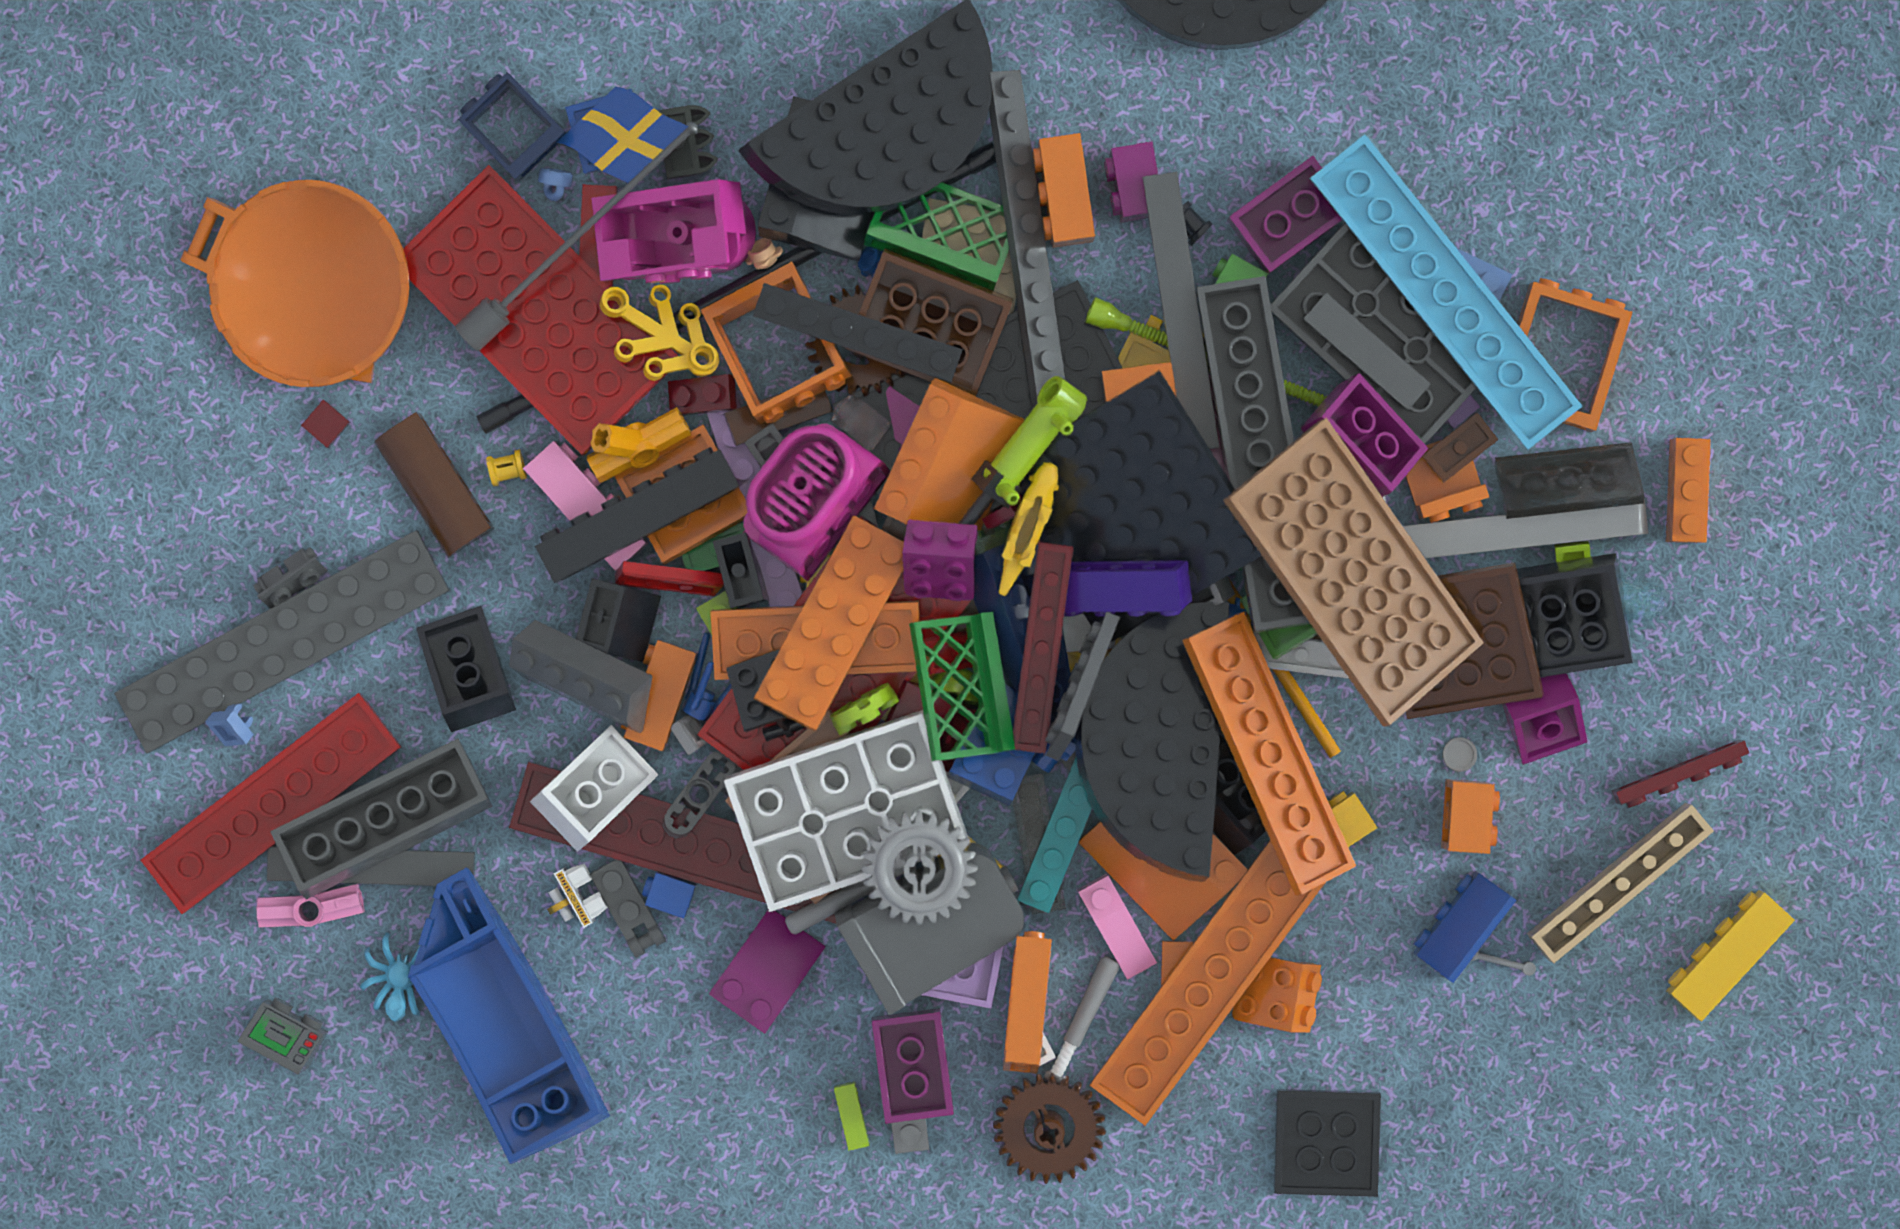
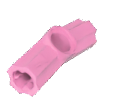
M358 883L324 891L307 900L303 896L258 897L256 907L259 928L284 926L312 927L316 924L365 912L362 892ZM306 901L314 902L317 905L319 913L316 919H308L304 916L302 908Z

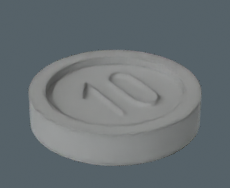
M1453 738L1443 748V761L1447 767L1454 771L1463 772L1469 770L1477 760V749L1466 738Z

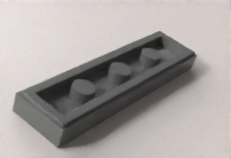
M1325 293L1303 318L1305 322L1406 410H1409L1431 385L1328 293Z

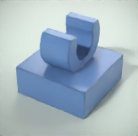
M241 703L229 705L225 711L212 712L205 721L224 746L245 745L254 735L248 728L251 726L253 718L251 716L242 718L238 716V712L243 707Z

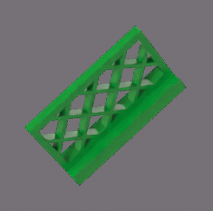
M941 182L926 194L933 191L943 193L948 203L947 205L931 211L925 196L922 195L919 197V200L926 213L909 220L903 206L897 207L904 222L894 227L880 222L882 214L886 210L875 212L867 231L864 245L882 252L884 248L890 249L994 291L1009 251L1007 232L996 235L988 219L998 215L1004 217L1003 205ZM965 203L976 206L980 216L964 223L956 207ZM951 210L958 226L941 232L934 216ZM929 219L936 235L927 239L918 237L913 225ZM983 222L991 238L974 244L967 228ZM961 231L969 247L960 251L950 249L945 237ZM1006 238L1002 248L999 240ZM993 243L999 254L996 266L982 261L977 250Z
M993 612L910 623L931 761L992 755L1015 750ZM966 624L968 639L962 646L950 634L956 625ZM948 626L945 631L942 628H940ZM930 628L940 637L932 650L923 643L921 629ZM945 642L958 652L951 665L937 655ZM963 657L973 667V674L969 680L956 671ZM933 661L946 672L938 685L929 678L928 668ZM950 677H953L964 687L956 700L943 690ZM969 692L978 699L979 708L974 715L961 705ZM938 696L952 706L944 719L934 711L933 703ZM956 711L970 721L962 734L949 725ZM975 726L984 734L985 747L977 748L967 740ZM945 730L957 742L950 752L941 753L939 737ZM963 745L967 750H960Z

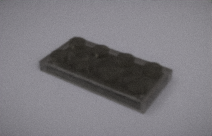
M1632 442L1495 458V470L1506 519L1644 504L1645 494Z

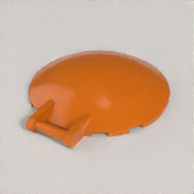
M295 180L269 186L259 191L258 194L251 197L244 204L239 205L236 209L216 199L206 198L203 205L205 212L188 251L184 250L180 260L207 274V284H209L211 300L209 307L218 331L223 334L227 343L231 346V351L244 364L260 375L278 383L297 387H321L340 383L357 376L368 369L387 351L394 341L406 313L409 296V273L403 247L397 234L384 215L371 202L346 187L320 180ZM218 215L224 217L223 223L208 258H203L201 254Z

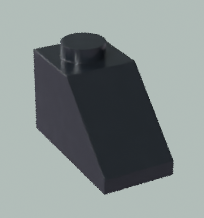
M747 533L713 541L730 608L738 609L769 600L761 567Z

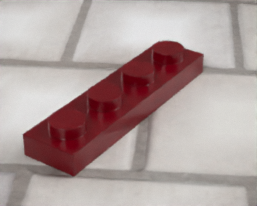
M1736 740L1614 789L1612 794L1617 804L1622 805L1626 803L1627 808L1647 801L1645 795L1657 790L1659 795H1663L1678 789L1677 782L1689 777L1691 782L1704 779L1711 775L1709 769L1722 765L1723 769L1734 767L1743 762L1741 757L1749 754V750L1744 740Z

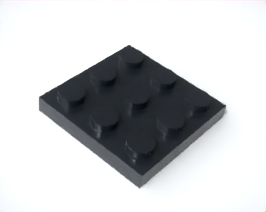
M1277 1089L1274 1193L1378 1197L1381 1093Z

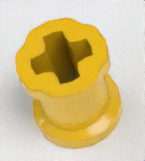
M520 449L515 450L514 454L503 457H486L488 473L493 487L498 486L499 482L518 477L521 480L527 479V473L523 469L525 463Z

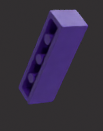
M1188 561L1071 562L1064 616H1077L1083 612H1095L1096 616H1105L1106 612L1111 614L1127 612L1129 616H1141L1148 612H1160L1162 616L1180 614L1192 601Z

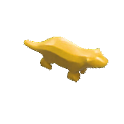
M1044 463L1037 469L1034 475L1029 476L1031 485L1023 495L1001 555L1004 558V566L999 587L1000 595H1007L1023 568L1030 567L1044 526L1049 520L1052 512L1053 492L1059 489L1057 484V466L1052 463Z

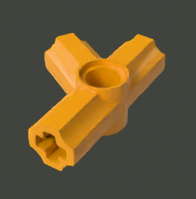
M677 407L646 424L636 422L626 427L599 423L592 430L593 436L590 443L594 452L587 455V461L598 481L603 483L630 467L644 468L653 464L658 459L660 451L690 436L691 430Z

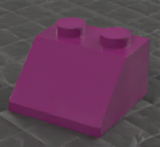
M1567 673L1541 677L1544 691L1543 697L1503 704L1504 713L1523 765L1588 742L1579 697Z

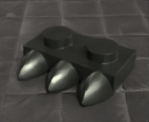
M697 105L657 110L661 114L685 125L689 122L699 125L710 115V111ZM698 128L697 134H690L664 159L667 179L701 175L703 172L711 169L718 161V158L707 152H698V149L708 145L714 138V135L707 130Z

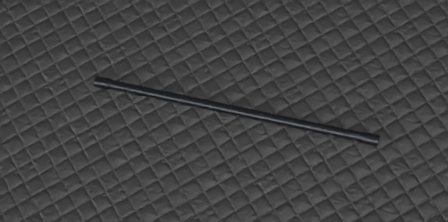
M990 142L970 153L963 163L942 183L952 185L971 174H976L995 164L994 144ZM937 191L930 192L924 196L927 198L937 193ZM917 198L914 201L902 206L905 210L908 207L920 202L919 198ZM895 208L883 212L880 222L899 213L898 209ZM873 212L870 223L873 220L875 212ZM797 247L778 257L772 266L766 269H755L693 302L700 309L699 319L704 317L701 309L790 262H793L798 267L822 254V252ZM679 310L673 313L677 330L685 327L678 320ZM684 311V316L686 318H695L694 313L692 311ZM520 394L507 402H502L476 417L487 434L512 421L516 416L534 406Z

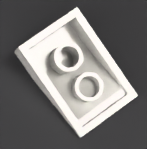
M610 725L530 802L578 852L643 791L658 774L620 733Z

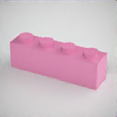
M553 441L523 468L525 472L569 520L585 512H589L593 516L603 511L601 504L615 496L610 493L606 497L598 488L601 483L589 468L583 471L574 462L578 455L566 442L560 446L556 441ZM643 538L605 558V560L617 571L623 561L629 562L648 545V542Z

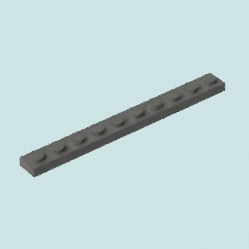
M1021 71L989 72L992 87L989 115L1033 410L1038 403V395L1043 385L1054 376H1059L1065 380Z

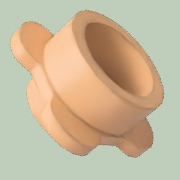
M759 239L755 241L753 249L747 253L748 257L745 262L747 265L753 264L756 269H766L777 261V257L783 253V249L781 246L775 247L771 239Z

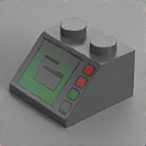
M276 997L273 1001L267 999L262 1002L237 1042L299 1075L309 1068L328 1031L321 1028L323 1022L308 1014H305L302 1018L291 1012L293 1006L286 1001Z

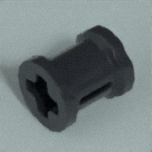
M1187 201L1183 205L1187 238L1189 239L1188 244L1193 246L1213 224L1210 221L1205 222L1191 208L1192 204Z

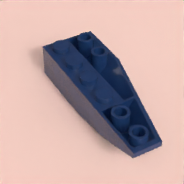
M1006 538L975 551V592L973 600L979 614L993 612L1001 663L1018 693L1038 544L1030 567L1023 568L1008 594L1003 596L999 594V587L1004 566V558L1001 555L1006 545ZM1063 628L1049 728L1052 722H1055L1058 712H1056L1057 707L1070 684L1068 679L1071 673Z

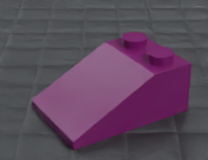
M769 909L709 992V995L764 1034L826 947L805 931L792 934L785 923L786 917L776 910L769 912Z

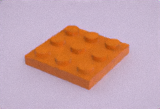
M702 424L692 430L690 436L660 451L658 459L653 464L644 468L630 467L614 477L625 497L628 498L634 494L632 488L649 479L654 484L665 478L662 474L665 470L679 463L685 468L695 462L694 455L710 447L714 452L718 449L706 427ZM739 488L649 535L648 538L661 562L666 565L743 521L747 514L746 499Z

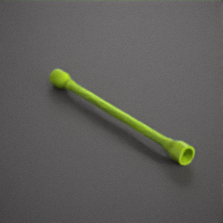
M1094 297L1085 323L1101 329H1117L1122 332L1129 330V333L1133 332L1134 335H1141L1142 338L1145 337V339L1155 343H1162V346L1166 345L1168 348L1167 337L1164 331L1161 332V330L1156 328L1153 329L1152 326L1149 327L1144 323L1140 324L1139 321L1136 323V320L1132 321L1130 316L1123 314L1112 303ZM1284 380L1286 394L1288 393L1289 396L1292 395L1296 399L1300 398L1301 401L1304 400V402L1312 403V405L1319 407L1327 398L1323 394L1320 395V393H1316L1311 389L1308 390L1303 386L1295 385V383L1291 384L1290 381Z

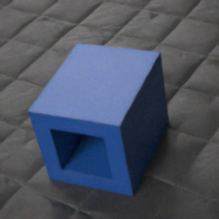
M657 871L654 878L648 876L642 892V896L647 897L645 906L684 919L697 884Z

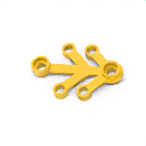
M661 284L654 286L648 297L651 305L657 309L660 324L629 305V296L622 288L610 287L605 290L600 299V308L605 315L613 318L620 316L652 336L633 341L621 339L614 348V355L619 361L628 362L632 360L634 355L670 348L682 355L665 360L658 357L650 358L646 362L643 372L646 378L652 381L661 379L665 373L686 369L697 376H708L717 369L719 354L711 344L704 341L699 322L700 309L697 305L686 303L678 312V320L682 325L687 326L689 343L678 335L669 301L671 292L667 286ZM662 292L665 295V300H657L654 293ZM614 300L618 303L619 308L611 309L607 302ZM684 311H692L694 313L695 318H686L684 316ZM627 346L631 350V354H622L619 347ZM696 356L705 357L707 364H699L696 361ZM649 365H657L660 368V373H652Z

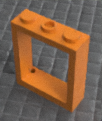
M793 262L701 309L753 416L760 424L764 422L773 423L781 419L785 414L784 412L794 406L803 407L808 405L815 399V395L826 389L827 391H833L845 384V379L852 376L837 345L821 339L834 366L767 402L761 403L723 326L756 308L764 283L787 291L795 288L797 294L813 299Z
M1540 278L1539 283L1532 282L1529 284L1517 325L1527 337L1540 297L1617 320L1588 414L1576 411L1562 422L1566 425L1594 432L1597 430L1633 312L1625 310L1626 304L1620 301L1606 298L1605 302L1602 303L1592 300L1593 294L1576 288L1572 289V293L1559 289V283Z
M1028 931L1024 932L1023 936H1017L1003 1071L1037 1074L1040 1066L1052 939H1045V933Z

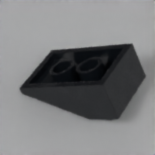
M482 606L416 628L442 715L451 732L516 710Z

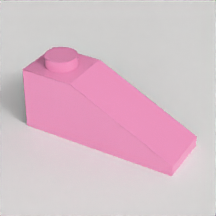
M1107 873L1077 889L1127 980L1157 964Z

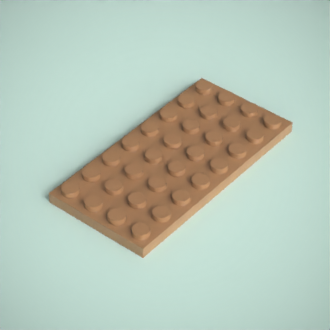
M1327 418L1315 423L1223 500L1383 727L1390 726L1484 643Z

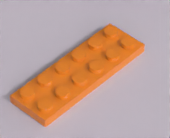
M853 515L754 696L756 701L815 732L817 731L903 572V541Z
M919 601L886 602L848 674L917 671L909 624L920 621ZM804 606L711 610L714 680H728L727 667L781 649Z

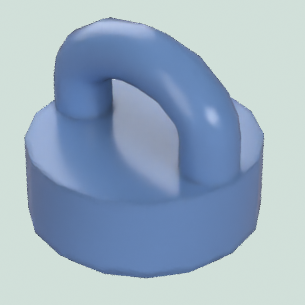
M554 168L539 169L538 182L544 184L543 191L546 198L550 201H558L562 198L565 187L572 186L573 174L569 171ZM552 185L556 186L555 193L552 191Z

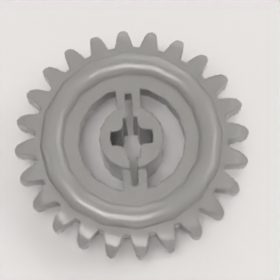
M918 810L915 821L912 822L908 814L904 812L901 825L893 818H890L889 825L891 831H887L879 826L877 831L881 840L869 838V844L875 851H864L863 856L872 862L861 867L863 872L872 874L863 882L866 886H875L870 892L869 897L872 899L881 897L878 909L882 910L890 906V918H894L900 912L903 913V923H908L911 916H915L918 925H922L924 916H928L932 923H936V913L938 912L945 918H949L948 907L951 906L959 910L961 909V903L957 898L967 899L970 897V893L964 886H973L976 883L974 878L967 876V874L973 873L978 869L976 864L967 863L976 855L973 850L964 851L969 845L970 839L967 837L957 840L961 827L957 826L955 829L948 831L949 818H945L939 825L936 824L935 812L931 814L928 821H924L922 812ZM913 845V850L905 857L903 871L907 881L913 884V892L908 891L899 884L893 869L896 857L902 850ZM925 845L939 852L946 868L944 878L940 884L926 892V884L931 882L934 877L936 863L932 853L925 849ZM918 847H921V861H923L924 866L923 873H921V890H918V873L916 872V867H914L916 861H918Z

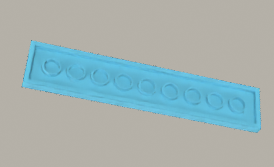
M1365 134L1310 178L1526 450H1529L1582 407L1581 403Z

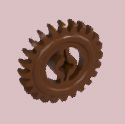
M859 285L855 286V294L852 297L845 288H842L843 300L841 301L833 295H829L832 306L858 315L866 297ZM810 336L815 341L807 342L805 346L809 350L816 351L813 355L808 356V360L811 363H820L814 368L815 374L818 375L834 365L821 339ZM850 351L855 357L867 358L869 364L855 365L844 359L852 376L845 379V384L836 389V391H842L847 385L850 396H853L858 388L861 389L863 396H867L870 387L873 386L877 393H881L883 382L893 387L894 381L892 376L896 375L902 378L905 374L899 369Z
M1054 1073L1050 1074L1048 1081H1044L1041 1074H1037L1036 1083L1034 1084L1027 1078H1024V1089L1012 1086L1011 1092L1014 1097L1006 1095L1002 1097V1102L1007 1107H998L995 1110L996 1115L1004 1119L993 1122L994 1129L1003 1130L994 1136V1142H1005L998 1150L999 1155L1011 1153L1007 1158L1006 1165L1011 1166L1019 1162L1017 1168L1018 1175H1021L1027 1168L1030 1169V1181H1034L1040 1172L1045 1184L1048 1183L1051 1173L1055 1174L1059 1183H1062L1063 1171H1067L1071 1178L1074 1179L1076 1177V1165L1083 1171H1087V1163L1084 1158L1096 1161L1097 1155L1092 1147L1103 1148V1142L1095 1136H1104L1106 1134L1104 1127L1096 1125L1105 1121L1103 1114L1094 1113L1100 1108V1102H1088L1092 1097V1091L1087 1090L1080 1093L1081 1082L1078 1081L1069 1086V1076L1066 1075L1060 1082H1057ZM1046 1104L1058 1105L1065 1109L1073 1118L1075 1125L1074 1134L1067 1144L1063 1141L1065 1135L1063 1117L1056 1111L1047 1110ZM1039 1109L1044 1114L1045 1125H1048L1051 1130L1055 1129V1138L1053 1134L1050 1135L1048 1130L1043 1131V1115ZM1031 1111H1034L1036 1115L1034 1121L1035 1141L1039 1146L1046 1149L1053 1148V1150L1040 1149L1032 1145L1026 1137L1024 1123Z

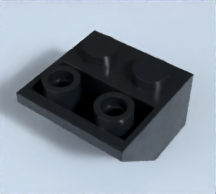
M592 578L576 639L606 654L643 662L649 646L661 596Z

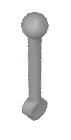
M1479 951L1471 960L1480 959L1519 969L1527 976L1533 975L1536 971V966L1532 962L1519 963L1480 953Z

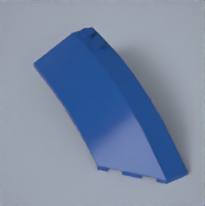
M466 867L438 883L433 898H435L429 918H426L418 943L420 947L414 965H411L408 978L413 983L449 1044L477 1096L509 1163L513 1164L587 1130L610 1117V1114L539 979L469 868Z

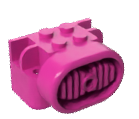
M721 179L628 192L594 224L600 281L645 279V283L660 282V284L679 283L680 279L691 278V280L712 278V274L728 272L740 266L747 259V253L753 249L756 238L755 220L751 210L742 199L741 183ZM615 195L592 198L593 215Z
M825 423L797 429L783 439L752 480L747 492V514L743 525L745 530L742 533L746 532L752 541L808 582L841 539L853 515L857 517L891 471L881 459L832 425Z

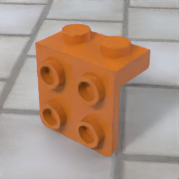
M1440 441L1426 445L1428 447V450H1430ZM1423 457L1418 460L1405 476L1419 519L1429 517L1430 523L1449 518L1448 510L1462 507L1464 513L1483 507L1481 500L1489 498L1486 484L1481 485L1473 460L1444 483Z
M1270 957L1233 1007V1018L1237 1021L1287 1032L1310 1033L1311 1026L1316 1019V1009L1314 1007L1316 995L1322 983L1321 965L1310 962H1292Z

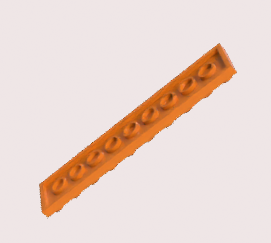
M1269 840L1090 1082V1086L1146 1126L1325 883L1302 895L1295 896L1272 842Z

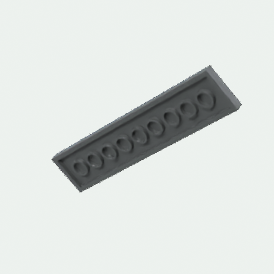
M418 530L114 694L147 754L206 723L205 721L212 712L225 711L229 705L249 700L449 592L450 589Z

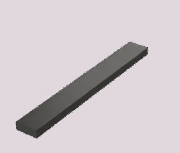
M1176 171L1144 176L1142 180L1176 397L1209 449L1219 448L1178 173Z

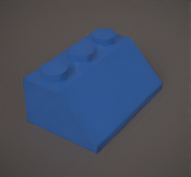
M1476 871L1472 876L1468 873L1463 876L1455 887V890L1459 893L1451 903L1445 901L1434 915L1437 922L1430 931L1426 928L1423 929L1413 943L1417 947L1413 953L1452 983L1456 981L1516 902L1512 896Z

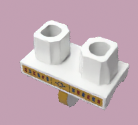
M585 864L571 867L568 870L564 867L554 873L567 898L564 899L559 889L555 888L548 892L555 904L547 908L549 915L559 911L566 922L574 917L567 906L571 904L583 928L595 922L594 918L608 908L600 892L585 900L580 894L578 887L592 880Z

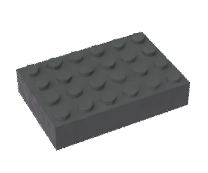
M1345 223L1270 304L1272 315L1344 381L1360 373L1424 444L1428 442L1477 388ZM1325 293H1328L1431 383L1409 410L1400 405L1303 320Z

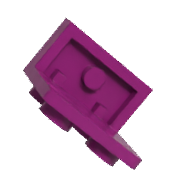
M908 520L902 552L905 593L917 598H941L953 601L972 600L975 592L974 555L978 535L977 525Z

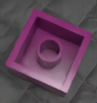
M1153 142L1111 148L1109 158H1105L1104 168L1107 182L1113 181L1115 192H1111L1110 196L1113 216L1120 215L1121 223L1147 219L1148 213L1142 177L1158 174Z

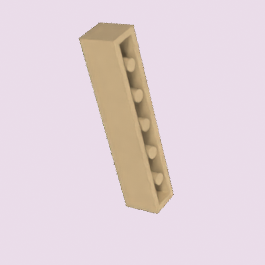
M1684 803L1527 933L1528 937L1547 960L1554 964L1713 833V829L1692 804Z

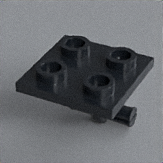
M780 649L726 668L744 731L748 732L776 722V724L762 728L767 742L784 735L789 738L794 736L795 731L807 728L754 699Z

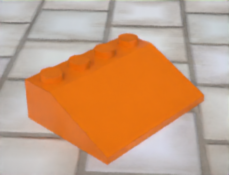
M935 378L926 392L874 509L907 524L908 520L958 524L983 492L971 478L985 460L990 463L993 462L1025 419ZM993 501L982 514V516L979 518V520L975 523V525H977L978 534L983 525L982 518L988 514L993 504Z
M1100 821L1078 842L1173 941L1223 898L1242 879L1248 870L1214 834L1212 838L1210 877L1204 882L1185 880L1166 874L1142 859H1137L1108 833Z

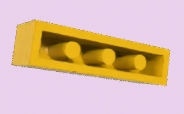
M1758 890L1755 894L1752 891L1749 892L1738 904L1741 910L1732 919L1726 917L1714 930L1717 936L1709 944L1703 942L1692 953L1691 958L1694 961L1685 970L1682 967L1679 968L1668 980L1670 987L1666 992L1701 1022L1795 921L1763 891Z

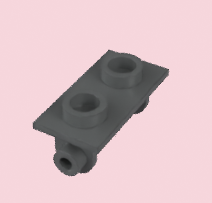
M311 547L306 550L301 548L283 561L288 569L287 573L283 574L277 565L258 577V582L253 586L258 593V598L271 609L291 598L293 594L302 588L315 584L320 576L328 570L317 560L318 556Z

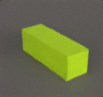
M855 1081L834 1086L848 1151L868 1147L870 1142Z

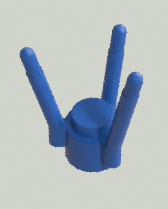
M708 632L703 634L690 686L684 698L686 702L682 708L688 715L702 721L708 720L710 713L713 714L732 688L730 683L716 701L713 700L715 693L706 689L714 667L713 662H708L698 685L710 638Z

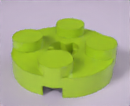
M889 683L861 695V698L847 703L829 716L839 735L856 727L855 721H861L862 724H865L880 715L879 707L883 711L899 702Z

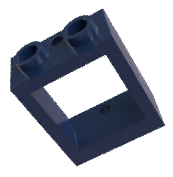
M507 72L503 77L500 74L494 76L486 84L485 89L487 92L479 100L475 97L469 100L460 110L462 116L458 120L519 183L558 145L556 142L566 132ZM510 88L549 127L513 163L474 124Z

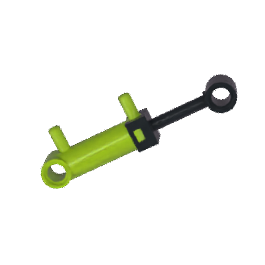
M1059 376L1052 377L1043 385L1038 395L1037 405L992 463L985 460L971 478L983 492L958 524L975 525L994 499L1007 509L1019 501V494L1023 490L1019 483L1059 432L1063 435L1072 433V422L1085 409L1087 403L1085 394Z

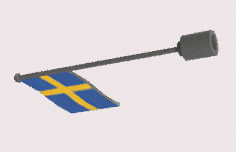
M615 87L556 143L579 152L605 174L627 183V185L502 302L497 298L491 301L485 297L455 325L461 337L472 348L480 351L509 324V320L506 317L509 314V310L506 306L690 134H697L698 126L694 122H689L685 125L661 114L640 96L627 89Z

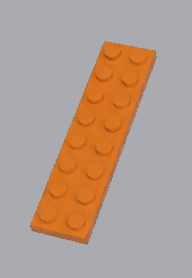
M1245 612L1238 613L1182 640L1295 896L1302 895L1356 867Z

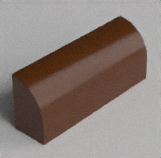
M413 413L375 440L374 443L448 558L494 529L420 413Z

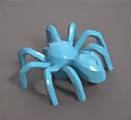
M386 932L382 938V948L389 966L376 962L370 954V948H366L364 956L368 964L373 968L384 971L385 974L368 978L361 984L360 989L364 991L372 984L387 981L377 995L373 1008L374 1010H380L383 998L393 988V992L385 1003V1012L392 1021L397 1022L405 1016L406 1000L404 990L407 991L411 1012L416 1016L421 1014L416 1005L412 987L413 983L408 978L411 965L415 963L419 948L411 962H408V954L402 960L401 953L398 954L397 961H395L389 948L390 933Z

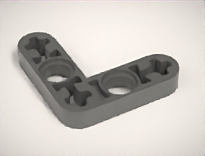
M721 752L711 753L667 810L662 822L664 831L673 838L686 837L720 792L729 796L724 783L725 778L728 775L743 771V769ZM719 761H722L725 764L723 770L726 774L718 773L713 782L710 783L706 780L713 770V765L710 763L717 764ZM695 786L703 787L708 793L707 801L701 804L693 802L689 796L690 789ZM686 806L691 810L684 820V824L687 827L679 826L676 829L672 826L674 820L670 816L672 815L677 818Z

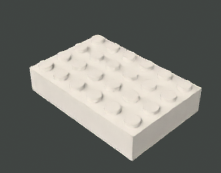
M923 710L728 775L724 780L769 912L864 881L872 876V874L865 873L861 869L862 865L872 863L863 856L864 851H875L869 844V838L881 840L877 831L878 827L881 826L887 831H891L889 819L893 818L901 825L904 812L908 814L911 822L915 821L918 810L922 812L924 821H928L931 814L935 812L936 824L938 825L945 818H949L948 831L955 829L957 826L961 827L957 840L968 837L942 761H931ZM913 845L908 846L899 853L894 862V870L904 867L905 857L913 850ZM925 845V849L931 852L934 857L940 855L938 851ZM918 847V861L916 863L921 861V847Z

